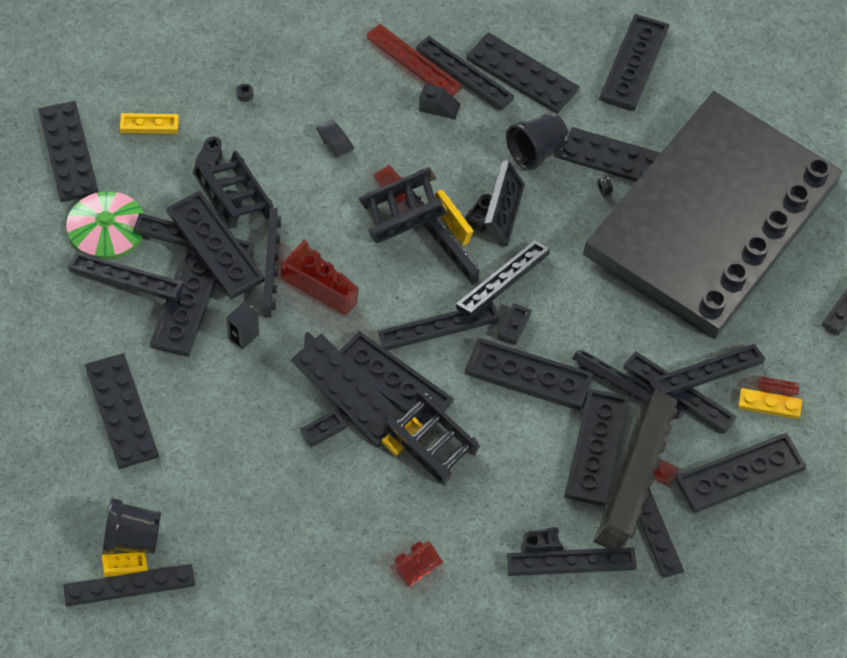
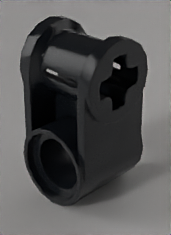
M215 136L207 138L196 160L204 159L210 167L218 165L223 154L221 140Z
M491 194L481 195L465 217L467 223L477 228L481 233L486 228L484 220L489 207L484 206H489L492 198Z
M550 527L526 532L523 536L521 551H562L564 548L559 541V529ZM527 543H534L535 546H530Z

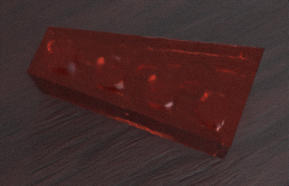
M303 240L281 263L280 279L345 316L356 306L359 288L345 275L338 273L334 269V265L321 258V254L316 249H311L306 240Z

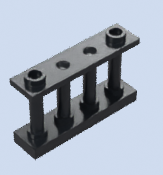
M237 150L233 151L231 160L228 163L210 167L204 159L196 160L192 174L228 229L235 228L239 216L261 211L265 219L269 218L270 208L274 206L272 200L268 198ZM233 169L237 176L219 181L213 174ZM240 183L246 189L232 194H227L223 190L224 187ZM251 197L255 202L253 205L238 209L232 203L233 201Z
M430 167L421 169L412 175L375 191L368 192L358 198L365 209L370 208L375 226L369 228L368 231L376 244L448 214L442 200L435 198L430 182L437 178ZM423 185L428 203L418 207L412 190ZM405 193L410 211L400 215L394 197ZM387 201L393 218L382 223L377 205Z
M419 390L414 399L418 403L400 420H395L393 417L389 418L383 429L444 486L452 475L450 468L468 451L475 456L480 445L475 437L468 435L433 402L429 394ZM424 408L432 418L415 434H410L405 429V426ZM437 423H440L447 432L430 448L422 446L420 440ZM455 437L462 446L445 463H440L435 458V454Z

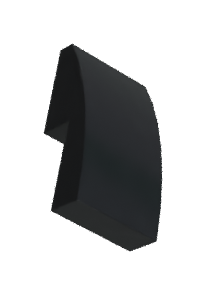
M330 120L316 127L324 144L328 143L337 158L354 149L347 135L335 121Z

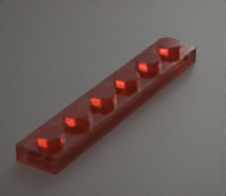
M378 24L367 33L368 40L425 83L442 87L451 96H454L462 89V85L383 25Z

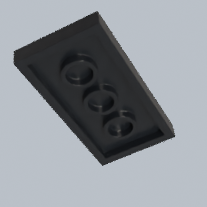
M509 160L502 161L497 181L493 188V195L489 202L487 216L484 220L485 226L502 247H506L509 244L525 183Z

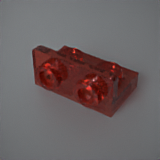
M420 540L410 547L412 551L405 555L403 552L393 559L395 563L390 567L392 570H397L407 587L443 563L430 541L422 543Z

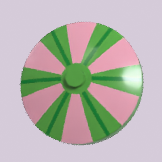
M109 191L91 194L80 200L70 211L66 224L68 238L73 247L80 253L105 260L122 257L133 251L144 237L133 232L139 213L144 214V212L134 199L125 194Z

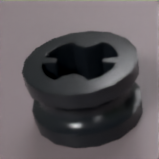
M240 84L236 89L237 98L240 101L248 102L252 100L254 94L253 87L250 84Z
M605 176L603 180L601 178L597 179V186L602 195H606V192H613V185L608 176Z

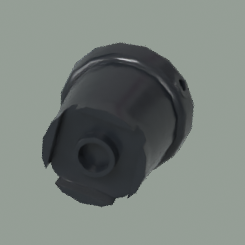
M548 112L527 122L521 121L508 127L506 130L507 147L519 166L529 171L535 170L542 165L545 159L568 144L569 139L565 141V136L569 134L568 129L560 116L553 117L551 115L553 112Z
M111 498L102 553L114 554L116 551L155 554L161 512L124 504L122 500Z

